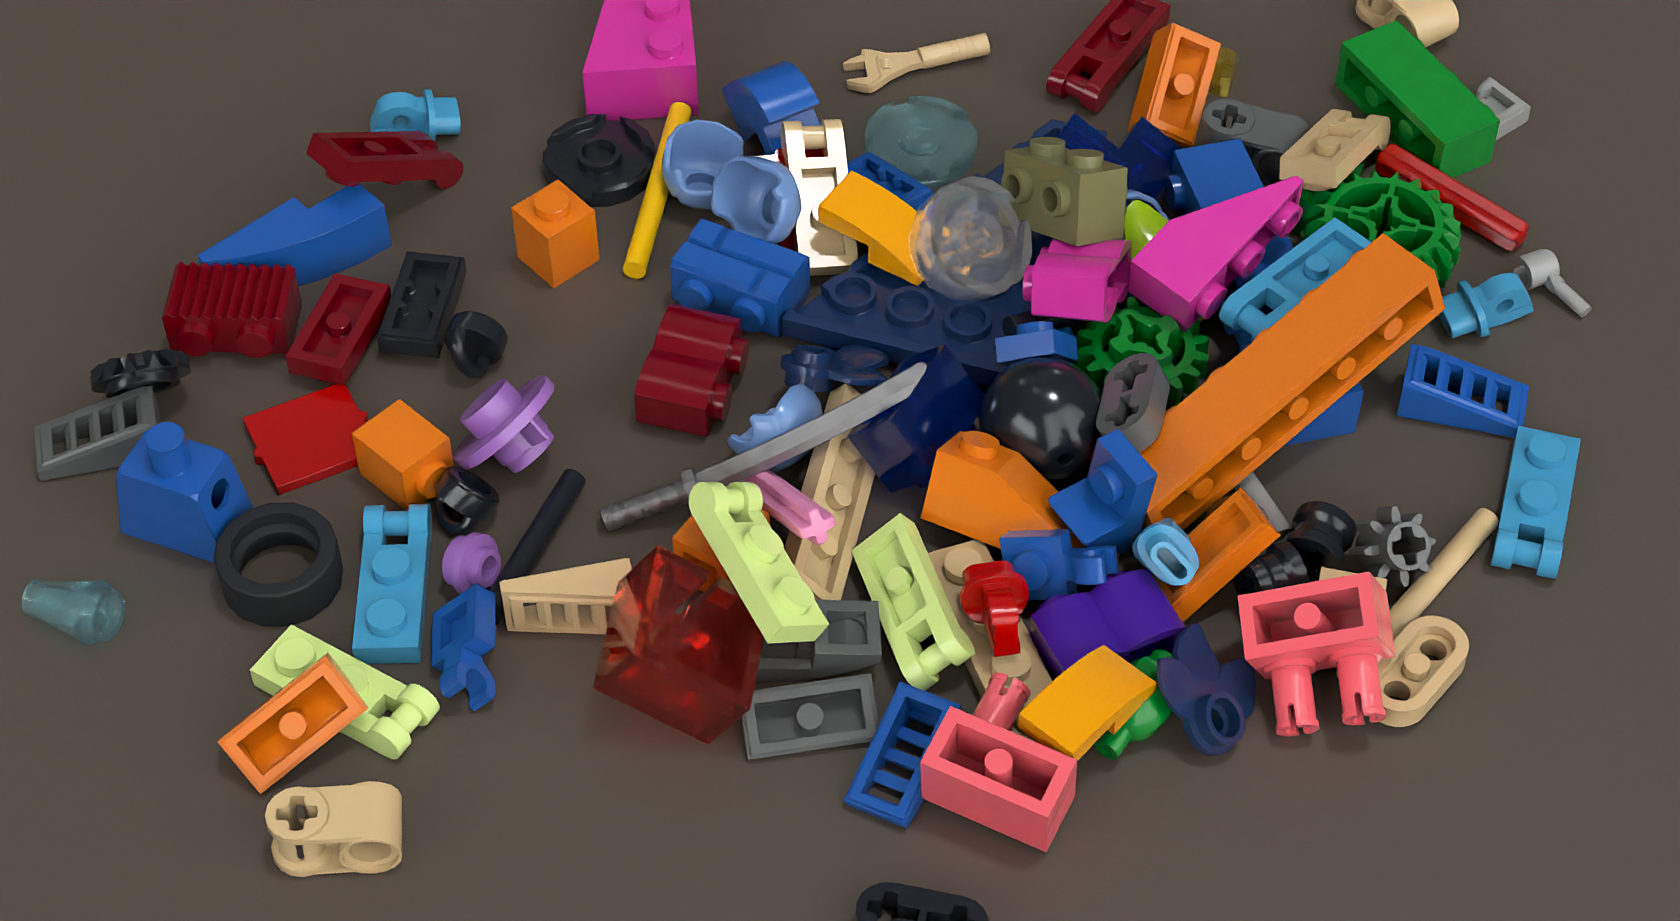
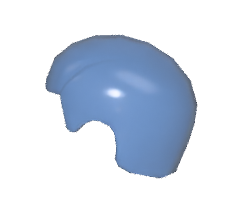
M696 119L677 125L667 138L662 158V176L671 195L678 198L680 203L693 209L712 210L713 181L723 163L737 155L743 156V139L737 132L719 122Z
M737 155L722 164L713 181L712 212L716 216L727 220L733 230L776 245L791 234L800 216L802 204L796 180L786 166L762 157Z
M804 384L792 386L783 395L775 408H771L765 414H753L749 419L752 426L741 436L732 434L727 440L728 447L736 454H739L822 415L821 403L816 394ZM811 449L768 470L778 472L799 462Z

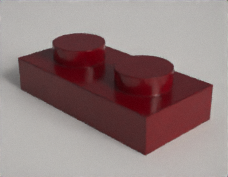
M334 273L285 356L289 373L346 385L385 316L391 298L390 285Z

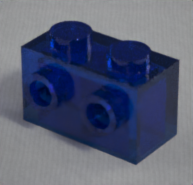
M946 344L903 359L890 378L918 362H924L927 365L925 373L910 396L853 427L847 435L891 493L916 484L920 488L927 487L937 449L960 431H975L976 425L973 422L979 415L984 394Z

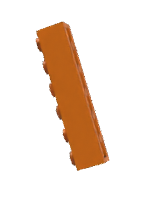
M1382 233L1366 248L1354 253L1341 269L1318 288L1312 289L1305 294L1299 304L1274 325L1262 330L1249 346L1225 366L1214 370L1207 380L1182 402L1165 411L1162 429L1158 438L1149 447L1139 452L1158 474L1142 530L1165 518H1172L1182 530L1187 528L1206 512L1214 502L1220 500L1445 310L1435 270Z

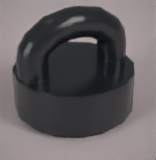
M464 311L456 313L451 318L444 334V342L450 350L452 359L459 371L468 378L479 379L485 375L490 365L496 364L501 359L508 342V335L503 326L490 316L476 311Z
M453 466L446 468L434 486L437 493L434 503L436 518L443 529L454 536L470 534L480 521L486 522L489 520L500 503L499 495L491 485L476 474L461 467ZM450 507L464 515L462 520H457L453 516Z

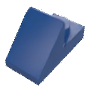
M1116 429L1097 439L1087 478L1052 495L1048 502L1084 545L1088 547L1115 546L1116 553L1126 555L1132 551V543L1141 532L1158 474L1123 433Z

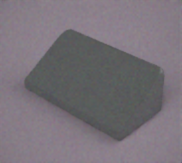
M871 673L740 692L736 696L748 760L871 742L879 726Z

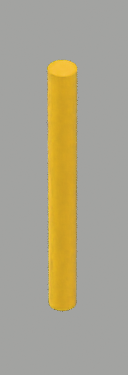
M675 102L669 108L623 265L625 275L633 279L643 278L646 274L669 194L662 176V158L667 138L677 125L689 122L691 117V108L683 102Z

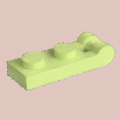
M699 482L694 485L689 495L691 514L766 642L769 644L815 641L828 627L829 623L816 603L811 588L802 580L784 550L781 538L772 530L761 512L763 496L760 488L752 482H732L726 487L719 482Z
M899 513L851 550L871 600L878 601L880 622L899 668L911 686L926 691L939 681L938 673L951 663L955 666H960L975 654L971 640L959 626L914 522ZM933 635L935 643L923 651L920 643Z
M292 624L250 669L254 686L274 695L328 652L369 707L339 732L390 759H398L411 744L410 734L418 725L426 726L440 710L436 698L422 686L417 684H409L407 686ZM387 709L393 712L390 717L382 716Z

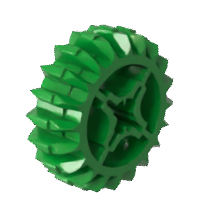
M1374 169L1368 178H1361L1351 172L1344 183L1341 182L1336 188L1326 191H1315L1313 197L1315 205L1308 206L1306 214L1302 216L1299 243L1335 217L1370 242H1373L1382 233L1387 235L1434 269L1440 288H1445L1447 281L1451 278L1454 265L1458 264L1461 251L1459 246L1461 231L1460 222L1454 219L1453 205L1441 203L1439 190L1423 191L1420 179L1410 183L1401 181L1398 172L1391 178L1380 177Z

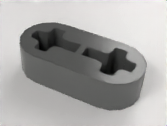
M1134 354L1123 359L1111 369L1105 380L1096 419V428L1101 436L1119 429L1138 452L1149 447L1158 438L1162 429L1170 390V381L1152 354Z

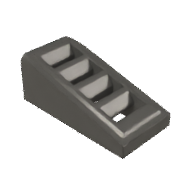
M153 386L130 390L35 426L34 438L39 480L44 481L120 467L144 432L152 426L161 423L160 411ZM90 437V442L79 446V439ZM66 441V451L54 455L53 443Z

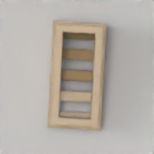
M629 558L499 582L507 631L611 635L642 632L638 594ZM523 603H536V605L523 607Z

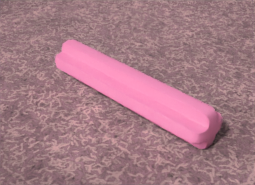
M765 470L740 481L755 483L760 488L763 496L762 510L770 513V516L801 539L807 538L815 545L823 544L827 541L826 531L835 526L832 513L771 470Z

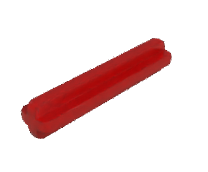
M1389 144L1377 156L1374 168L1377 174L1382 177L1391 178L1398 172L1400 180L1410 183L1420 179L1423 191L1439 190L1441 203L1453 205L1455 220L1507 252H1514L1525 241L1529 225L1525 220L1396 144Z

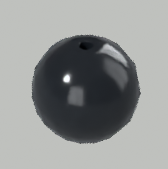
M1029 357L1012 363L1001 371L989 385L983 397L978 415L980 430L997 438L1001 446L1019 452L1051 485H1058L1074 479L1091 465L1097 439L1102 437L1096 428V419L1102 393L1091 378L1075 364L1059 358Z

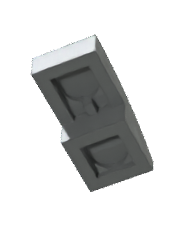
M815 600L829 625L815 641L768 644L751 614H745L743 626L745 683L816 679L843 674L880 663L882 650L878 601Z

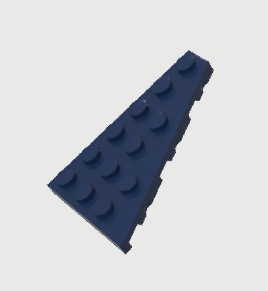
M1051 119L1033 132L1031 139L1036 137L1059 138L1065 140V148L1092 149L1104 153L1107 131ZM1029 140L1018 143L1011 149L1029 147ZM1003 162L985 176L976 173L944 196V200L936 208L922 214L951 244L947 255L919 286L868 263L867 252L854 261L848 271L835 275L822 284L821 294L796 312L791 308L786 310L782 318L783 335L836 349L855 344L864 345L885 353L890 359L889 362L909 367L918 362H924L927 365L926 371L989 386L995 377L1008 367L997 363L995 338L1005 337L1002 327L1003 319L1006 316L1031 311V302L1024 301L1023 299L1024 272L1028 264H1035L1043 246L1049 247L1053 238L1002 220L1003 193L1001 181L1004 174Z

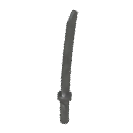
M918 362L863 394L756 447L696 472L694 466L680 472L681 479L672 481L669 485L664 484L653 488L650 492L645 491L635 495L636 497H629L618 501L615 505L610 504L602 507L600 512L603 522L610 532L621 528L624 524L629 525L640 521L639 519L643 517L645 519L656 515L657 512H664L675 508L677 505L689 503L690 491L699 482H719L726 487L732 482H740L818 446L908 398L925 373L927 365L924 362Z

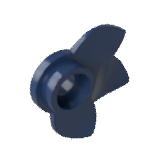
M797 345L791 351V354L781 357L780 367L786 371L784 379L786 385L792 387L804 384L813 392H828L833 390L834 380L851 385L877 386L888 379L876 371V369L889 366L890 359L882 351L864 345H849L837 351L826 346Z
M1194 623L1187 626L1174 642L1173 658L1162 657L1157 660V681L1167 706L1182 719L1183 728L1190 743L1204 755L1217 756L1230 751L1244 734L1245 718L1253 712L1256 700L1255 670L1245 658H1239L1220 665L1207 642L1199 623Z

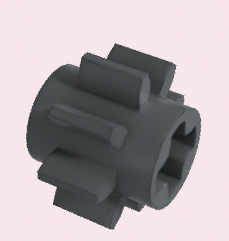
M1397 506L1378 507L1376 512L1377 521L1366 520L1356 522L1355 526L1360 533L1357 536L1355 547L1349 550L1350 555L1356 556L1359 562L1366 568L1364 572L1370 571L1374 577L1388 579V587H1406L1409 583L1408 572H1429L1430 567L1426 561L1429 557L1431 546L1436 543V540L1429 537L1425 529L1420 526L1423 517L1421 513H1408L1400 516Z

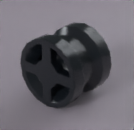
M1310 501L1302 504L1296 510L1291 525L1293 531H1290L1283 540L1290 542L1295 547L1305 564L1309 581L1315 582L1319 581L1321 567L1342 570L1345 560L1344 553L1352 547L1357 528L1354 520L1348 513L1336 505L1323 501Z
M1282 540L1267 547L1265 554L1257 556L1233 578L1237 594L1244 595L1309 583V577L1298 551L1290 542Z

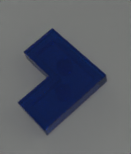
M1076 113L1069 118L1055 137L1065 140V148L1098 150L1104 153L1103 160L1127 167V190H1135L1154 199L1157 198L1164 187L1165 177L1172 174L1174 150L1182 149L1144 117H1141L1132 126L1119 147L1114 145Z

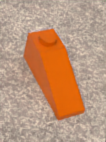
M960 431L937 449L921 519L1000 549V537L1009 531L1070 530L1048 502V499L1058 493V491L1019 452L1001 446L998 439L994 436L979 431ZM1070 530L1072 548L1088 547L1080 542ZM1116 553L1117 564L1120 557V553Z

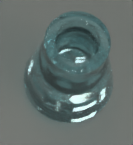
M34 579L24 590L22 609L29 617L40 619L85 644H94L98 641H108L117 634L124 620L125 602L122 594L114 590L104 580L47 581Z

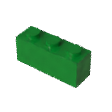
M1397 20L1342 42L1335 85L1367 117L1371 114L1389 117L1391 124L1389 139L1394 144L1452 178L1491 162L1500 119L1495 116L1489 106L1483 104L1460 82L1455 73L1449 71L1433 56L1421 40L1415 38Z

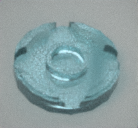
M923 95L907 97V104H899L893 107L892 101L881 106L869 118L864 133L865 153L871 152L927 187L943 186L962 177L973 165L978 145L976 127H973L969 122V115L960 106L943 98Z

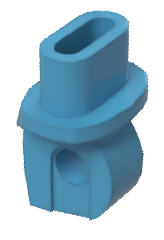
M423 89L421 97H416L406 92H393L380 97L377 100L369 123L371 132L421 131L434 141L436 135L460 134V114L456 97H433L431 89Z
M1502 273L1489 278L1475 288H1472L1466 280L1457 282V292L1442 297L1445 310L1438 317L1451 339L1473 331L1478 337L1491 335L1489 328L1518 319L1533 312L1534 309L1529 294L1519 276L1514 273Z
M1165 518L1146 527L1132 543L1134 556L1155 578L1163 583L1174 586L1186 585L1192 580L1199 567L1198 555L1190 543L1189 536L1172 518Z

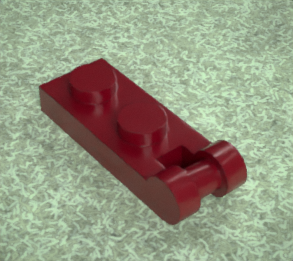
M1110 0L1055 64L1049 74L1046 91L1061 99H1065L1068 95L1079 99L1083 108L1095 113L1102 111L1109 99L1110 92L1150 46L1154 33L1169 23L1171 5L1159 0ZM1083 71L1092 75V77L1087 79L1080 76V73Z
M421 131L313 133L306 152L308 156L326 169L325 174L329 179L349 187L358 186L360 182H383L389 185H399L402 181L430 180L440 189H448L459 181L464 169L463 163L450 152L438 151L437 143Z

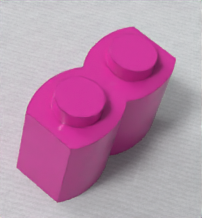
M1053 238L1049 247L1043 246L1035 264H1028L1024 272L1023 299L1024 301L1031 302V314L1042 317L1109 322L1117 303H1122L1128 293L1132 242L1130 240H1109L1101 243L1074 246Z

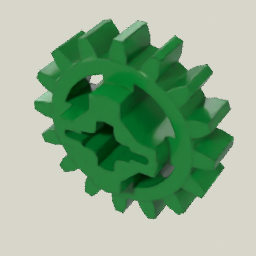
M1134 296L1128 297L1127 308L1119 309L1116 306L1109 322L1087 321L1086 329L1079 330L1077 338L1078 361H1076V365L1091 378L1098 388H1102L1103 393L1108 373L1116 364L1134 354H1152L1170 381L1167 403L1173 407L1181 402L1182 392L1190 395L1199 387L1200 379H1206L1209 362L1208 336L1199 335L1200 321L1198 319L1184 332L1179 328L1176 320L1168 314L1161 316L1149 306H1139ZM1109 344L1108 351L1103 353V350ZM1181 356V361L1175 366L1176 358Z

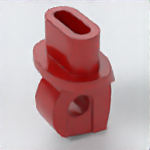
M994 561L968 566L962 574L964 584L960 591V603L964 612L972 621L985 625L994 657L1021 654L1018 622L1019 616L1024 611L1029 599V588L1024 576L1016 573L1013 565L1008 561Z

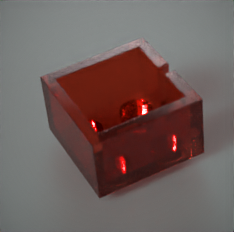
M657 545L617 584L593 689L709 744L750 710L764 636L732 582L722 577L718 578L685 608L680 615L674 613L681 604L707 582L709 571Z

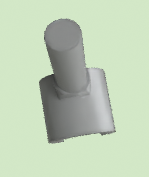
M1539 249L1519 257L1523 265L1514 268L1513 273L1519 276L1526 290L1545 285L1552 294L1555 293L1581 318L1590 312L1592 307L1571 289L1559 275L1560 266L1558 259L1551 250Z

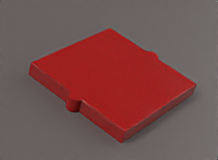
M340 384L326 387L243 417L244 426L256 448L253 451L255 463L264 465L278 495L357 467L358 462L352 433L369 421L368 413L364 410L359 411L347 386Z

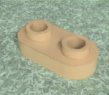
M1423 616L1411 621L1394 639L1396 657L1383 659L1377 663L1383 708L1386 711V719L1380 721V723L1393 727H1405L1417 723L1462 673L1469 651L1468 637L1458 624L1447 618ZM1426 655L1435 656L1439 660L1432 661ZM1390 696L1398 697L1402 700H1395L1390 698Z

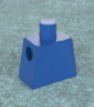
M173 422L158 423L145 431L116 474L119 522L122 533L214 563L216 541L228 523L245 511L253 508L230 456L221 449L186 439L182 427Z

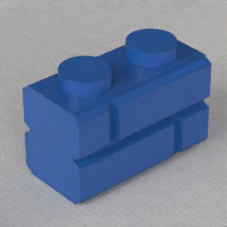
M702 218L690 233L688 242H684L676 252L670 265L672 299L679 301L684 307L741 318V329L746 332L762 331L781 338L783 335L782 318L786 310L791 308L795 312L798 311L809 297V256Z

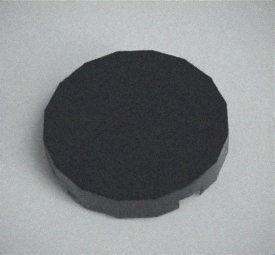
M590 114L572 119L552 132L547 140L548 147L543 151L542 164L544 177L548 185L559 180L590 207H609L629 201L646 190L656 156V148L649 132L634 120L620 116V122L606 120V114Z

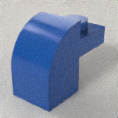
M782 61L736 79L722 88L743 141L758 136L766 155L775 154V151L781 148L782 121H801L802 126H820L813 107L819 104V100L803 73L790 62Z

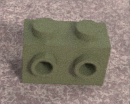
M1053 137L1032 138L1029 140V147L1005 150L1004 174L1001 181L1003 193L1002 220L1074 246L1124 239L1128 168L1103 160L1104 153L1098 150L1067 149L1063 139Z

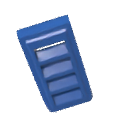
M1411 344L1397 416L1515 438L1518 426L1524 425L1529 386L1438 350ZM1471 396L1484 397L1483 404L1471 400ZM1496 400L1508 402L1507 413L1495 409Z
M899 682L843 800L845 805L908 829L924 800L921 794L920 762L949 707L952 706L963 711L961 704ZM911 719L933 727L934 730L931 736L907 728ZM900 740L924 749L921 758H917L894 748ZM888 761L914 771L910 781L883 771L882 769ZM874 782L903 793L899 805L869 794L868 792Z

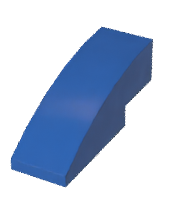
M359 184L355 187L346 186L309 209L294 197L200 253L197 257L199 265L205 262L210 266L217 262L222 266L227 263L233 266L241 263L247 267L253 263L260 267L264 263L270 268L275 264L283 268L288 264L295 268L299 287L360 264L391 247L392 244L385 205Z

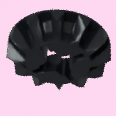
M166 348L159 351L146 350L141 353H128L123 357L110 358L106 363L98 364L91 370V388L93 392L106 393L107 398L147 386H153L154 393H159L181 383L180 379L187 376L191 372L187 354L177 350L172 351Z

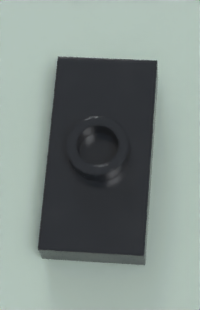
M407 251L377 336L379 352L439 358L444 343V334L451 321L467 273L464 257Z

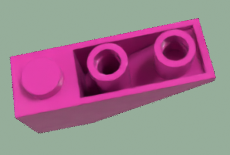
M1294 176L1169 220L1131 260L1128 292L1161 316L1167 314L1171 316L1184 332L1200 316L1204 319H1209L1222 305L1228 292L1226 288L1238 275L1244 279L1250 276L1262 261L1267 244L1276 235L1280 238L1286 237L1296 226L1303 213V208L1299 206L1304 180Z

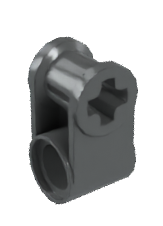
M1217 99L1209 103L1204 109L1203 125L1206 132L1205 137L1199 141L1197 146L1241 138L1262 184L1268 186L1282 181L1279 179L1280 157L1310 130V127L1301 117L1292 113L1276 112L1251 106L1236 99ZM1231 115L1233 117L1231 128H1225L1227 118Z

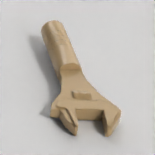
M981 33L948 42L919 47L918 50L909 52L885 53L871 49H862L861 55L843 63V69L845 72L865 69L867 77L848 79L846 81L847 89L862 93H872L889 81L909 71L920 68L927 69L958 62L959 60L989 55L990 45L986 33Z

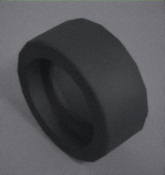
M294 502L268 503L249 509L228 523L216 541L214 564L222 592L228 607L243 620L264 627L294 625L313 618L328 607L341 588L343 563L337 538L331 523L313 508ZM297 545L312 550L317 555L309 569L298 577L281 583L261 584L246 579L241 574V571L250 559L260 552L276 546Z

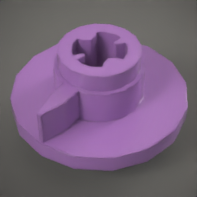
M539 375L518 389L506 378L491 385L470 404L460 417V422L470 433L455 452L453 460L465 470L479 465L490 456H493L502 466H507L513 473H517L527 467L545 451L554 439V434L548 428V423L538 412L554 392L555 384L546 375Z

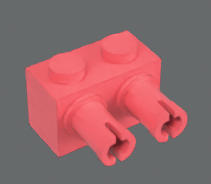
M1370 571L1238 595L1245 660L1263 678L1271 679L1277 721L1275 725L1276 734L1280 736H1298V727H1303L1305 734L1317 732L1320 729L1319 720L1316 717L1311 674L1318 670L1337 668L1343 709L1342 722L1344 724L1352 726L1365 725L1364 716H1369L1371 723L1386 719L1377 663L1383 659L1396 657L1387 593Z
M996 672L990 677L989 685L973 715L955 707H949L920 762L922 799L1047 853L1075 797L1077 760L1041 745L1036 740L1034 742L1010 731L1024 703H1027L1031 692L1026 684L1016 678L1013 679L1009 688L1004 687L1008 680V675Z

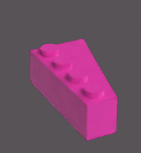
M604 0L582 73L587 115L606 114V120L620 121V116L631 120L667 117L671 104L675 102L687 104L692 110L691 115H699L690 0Z

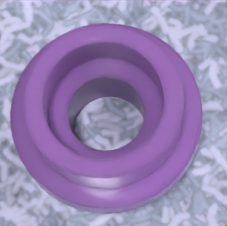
M474 532L467 536L460 535L454 538L445 551L442 563L445 581L449 585L454 586L459 594L474 584L487 589L495 582L501 569V558L495 540L490 535Z

